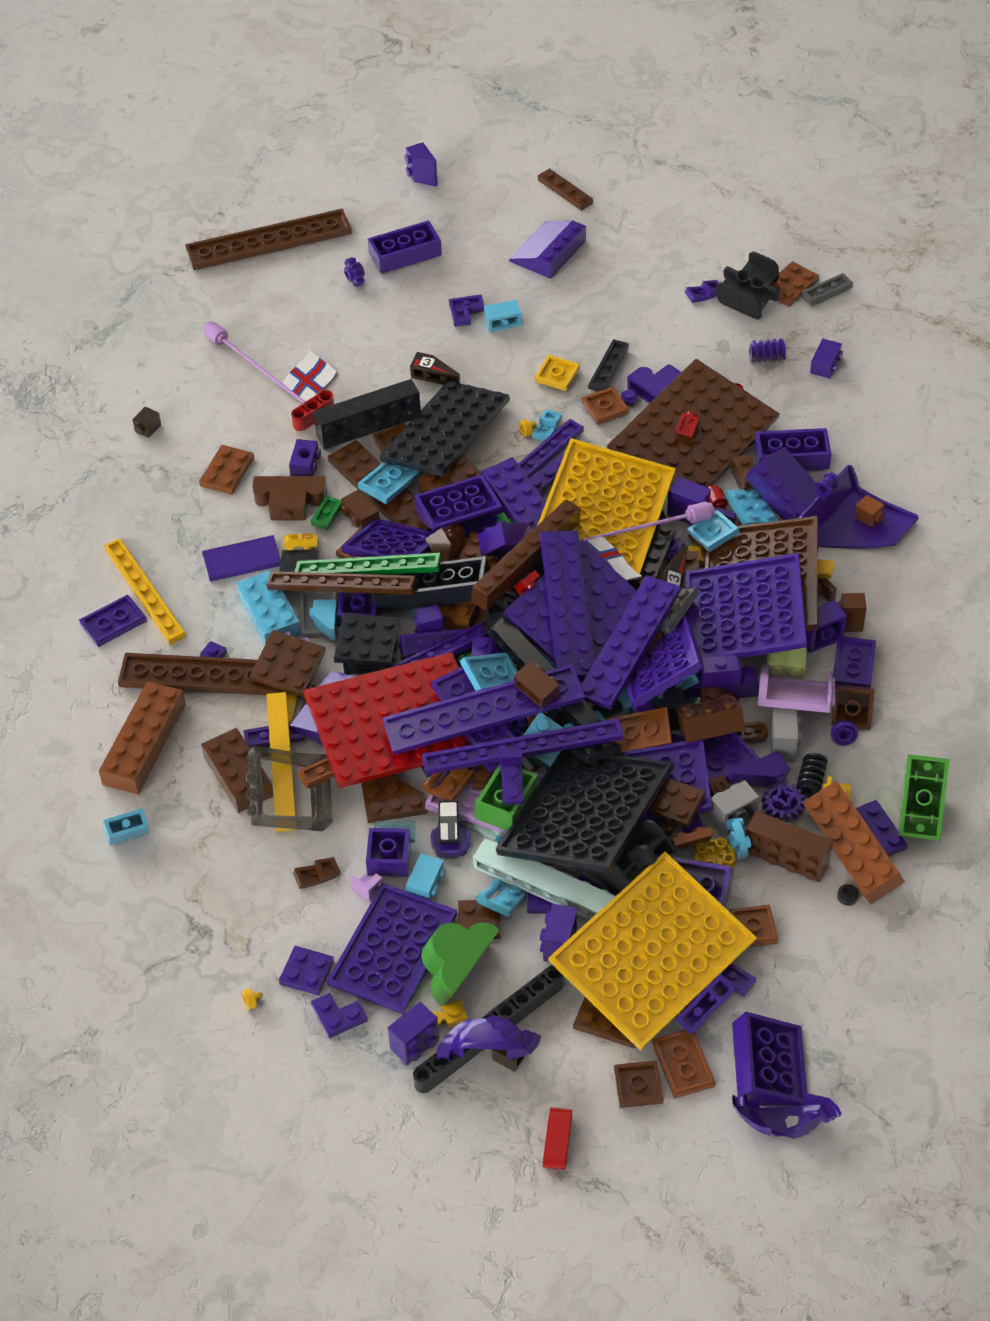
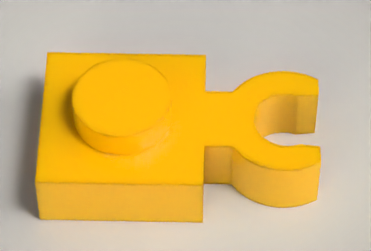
M461 1000L441 1006V1012L432 1011L438 1018V1028L445 1023L447 1028H450L468 1020Z

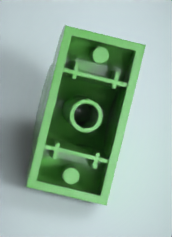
M908 754L900 799L899 836L940 841L950 759Z
M482 922L466 929L457 923H446L437 928L422 950V961L425 968L434 975L431 981V992L434 999L440 1005H445L453 996L500 930L496 926Z

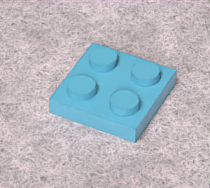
M716 510L714 517L692 525L688 528V533L710 552L739 534V529L721 512Z

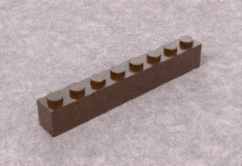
M567 499L564 500L472 586L471 602L487 611L542 559L540 532L572 531L580 522L581 508Z

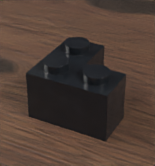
M682 687L666 689L662 694L661 707L668 708L671 731L680 730L676 708L686 703H700V696L684 698Z

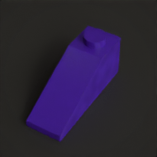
M776 751L732 770L726 780L728 784L740 783L746 780L749 785L769 787L771 784H777V782H780V784L787 780L786 776L791 769L780 753Z
M719 974L675 1020L691 1035L736 989Z

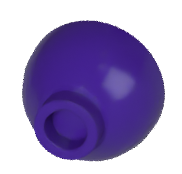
M839 720L831 729V738L838 745H850L858 738V729L849 720Z

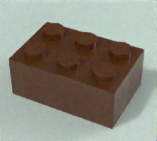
M462 455L444 477L429 473L418 478L419 493L421 494L481 475V471Z
M722 695L719 699L714 700L704 699L697 704L686 703L676 708L679 728L687 743L746 730L742 707L734 695Z

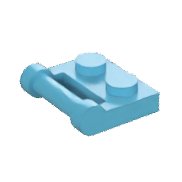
M494 878L492 884L485 891L477 895L476 900L480 905L509 917L526 899L527 892L498 878ZM497 890L501 891L495 899L490 898Z

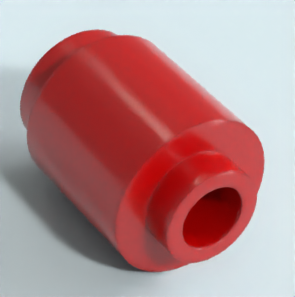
M717 485L709 486L708 488L711 489L710 503H712L714 509L715 507L725 509L728 501L723 490Z

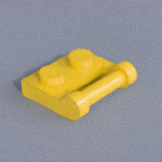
M316 533L286 534L283 538L284 547L287 550H293L294 547L311 550L313 547H317Z

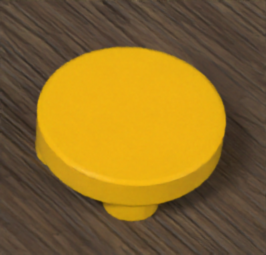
M719 837L711 839L707 843H699L696 846L694 859L695 861L734 868L736 854L727 840Z

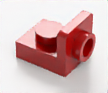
M689 411L687 413L682 412L675 434L693 439L697 425L700 423L698 415Z
M535 570L522 579L514 588L521 596L526 590L537 584L535 580L540 575Z

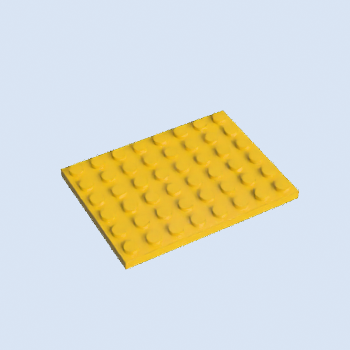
M570 438L538 525L566 499L581 508L580 522L572 530L578 531L579 540L658 521L676 468ZM657 525L605 537V539L617 549L629 566L640 575Z
M664 852L657 858L654 864L649 865L549 957L548 961L641 1051L719 974L726 970L750 947L757 937L670 855Z

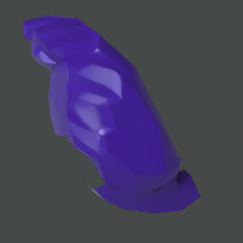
M499 1016L475 1019L473 1021L471 1018L456 1025L443 1038L436 1050V1060L440 1058L450 1060L452 1054L464 1058L463 1048L507 1050V1060L532 1054L539 1046L541 1036L529 1030L521 1031L508 1019Z
M805 1092L803 1105L760 1108V1096L748 1100L746 1094H743L741 1097L732 1095L733 1108L739 1116L752 1128L769 1136L796 1139L808 1135L821 1121L829 1123L831 1120H835L842 1115L838 1105L831 1098ZM789 1116H798V1123L788 1128L785 1120Z

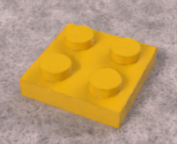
M548 355L535 375V382L567 391L580 370V364Z

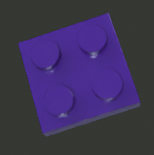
M295 945L279 978V984L319 996L334 963V956Z

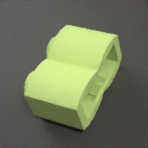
M807 648L767 654L769 674L805 675Z

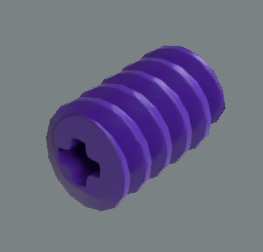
M782 338L778 340V343L776 339H772L771 343L769 339H766L764 343L762 340H758V343L755 340L751 341L749 346L750 362H752L753 357L756 358L757 362H759L760 357L763 358V361H766L767 356H769L770 361H773L774 356H776L777 360H780L781 355L784 360L786 359V346Z

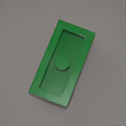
M326 496L313 516L311 526L328 530L341 510V500Z

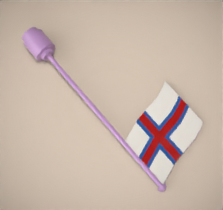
M208 322L203 328L205 336L216 345L224 343L229 345L301 403L306 402L321 392L336 376L337 371L309 350L305 358L289 372L281 383L227 340L228 332L217 323Z
M710 502L689 505L684 515L609 532L583 540L626 581H630L642 576L629 566L617 549L605 537L687 518L688 521L694 524L710 520L711 517H714L715 511Z

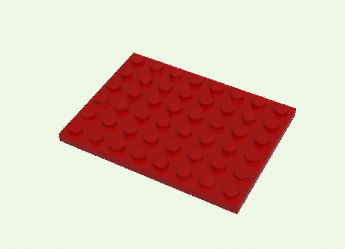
M452 652L304 690V697L339 789L422 767V754L470 745L465 736L462 735L393 755L382 720L383 717L439 702L440 699L431 687V681L459 668Z

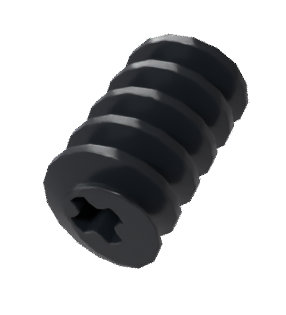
M809 753L803 757L796 790L801 789V795H805L806 798L812 797L822 789L821 784L823 783L826 765L828 764L827 757L819 753Z

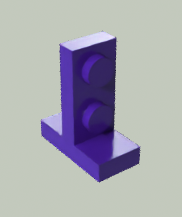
M522 749L501 750L503 805L523 804Z

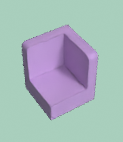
M377 873L372 878L367 876V874H364L360 879L355 876L350 878L352 890L369 902L373 900L383 883L382 877Z

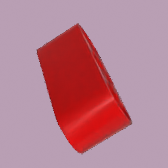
M323 390L293 409L291 412L293 428L296 431H304L315 424L313 411L333 405V393L329 390Z
M550 1107L543 1168L566 1169L572 1109Z

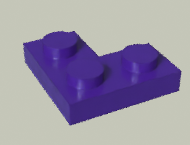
M482 294L448 299L454 327L470 325L469 313L484 311Z
M331 993L311 1001V1005L329 1039L368 1021L359 1000L340 1009Z

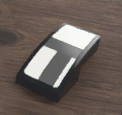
M438 801L439 844L459 843L458 801Z

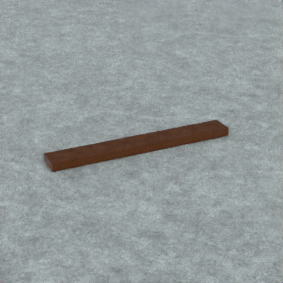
M271 571L266 586L268 590L412 595L416 577Z

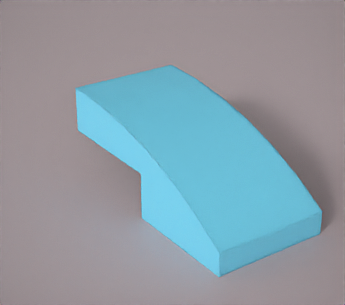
M546 409L539 419L538 426L532 432V438L545 441L556 431L562 414Z

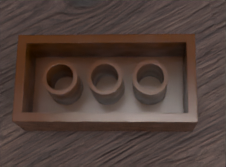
M237 727L201 744L206 762L238 813L274 797L272 782Z
M759 811L755 812L746 828V836H749L751 847L748 848L749 855L763 859L772 865L783 867L789 872L803 875L809 880L820 882L830 863L833 841Z

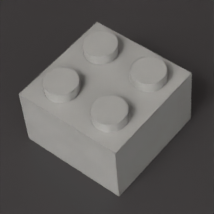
M776 707L772 709L770 728L771 753L778 751L785 762H795L796 754H800L801 731H799V727L801 726V715H797L796 709Z
M746 780L733 784L723 792L716 793L711 798L713 811H710V822L723 838L730 835L731 832L726 830L727 820L742 818L744 827L749 825L755 812L758 811L759 796Z

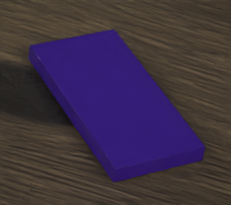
M274 535L202 551L210 582L278 567L281 561Z

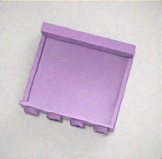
M762 664L758 706L830 713V706L834 707L835 678L832 677V671L828 673V682L769 677V665Z

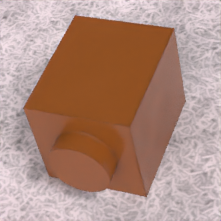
M868 495L855 505V518L872 528L884 519V504Z

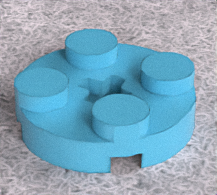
M733 818L727 820L726 830L731 831L728 841L739 860L749 856L748 848L751 847L749 836L744 834L743 819Z

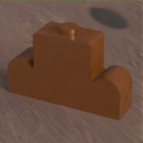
M254 476L253 494L255 503L259 506L268 505L271 520H306L308 504L320 506L327 495L326 476Z

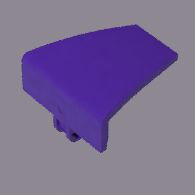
M847 465L838 476L833 472L826 473L824 479L816 484L818 497L798 517L817 516L818 547L846 549L895 546L919 519L917 514L880 499L861 488L852 465ZM866 495L884 504V519L873 528L855 518V505Z

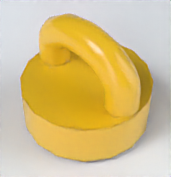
M528 419L519 422V429L523 437L531 436L532 430L537 427L536 422H530Z
M251 988L242 990V999L246 1009L252 1010L257 1008L256 1001L263 997V993L257 992L253 994Z

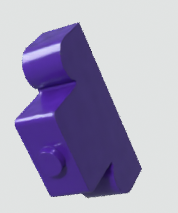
M670 364L655 374L648 367H640L627 376V388L636 391L639 397L650 404L681 371Z
M738 655L701 658L703 668L696 674L699 683L683 691L684 698L700 696V688L720 686L737 695L738 698L759 696V682L756 669L752 666L741 668Z

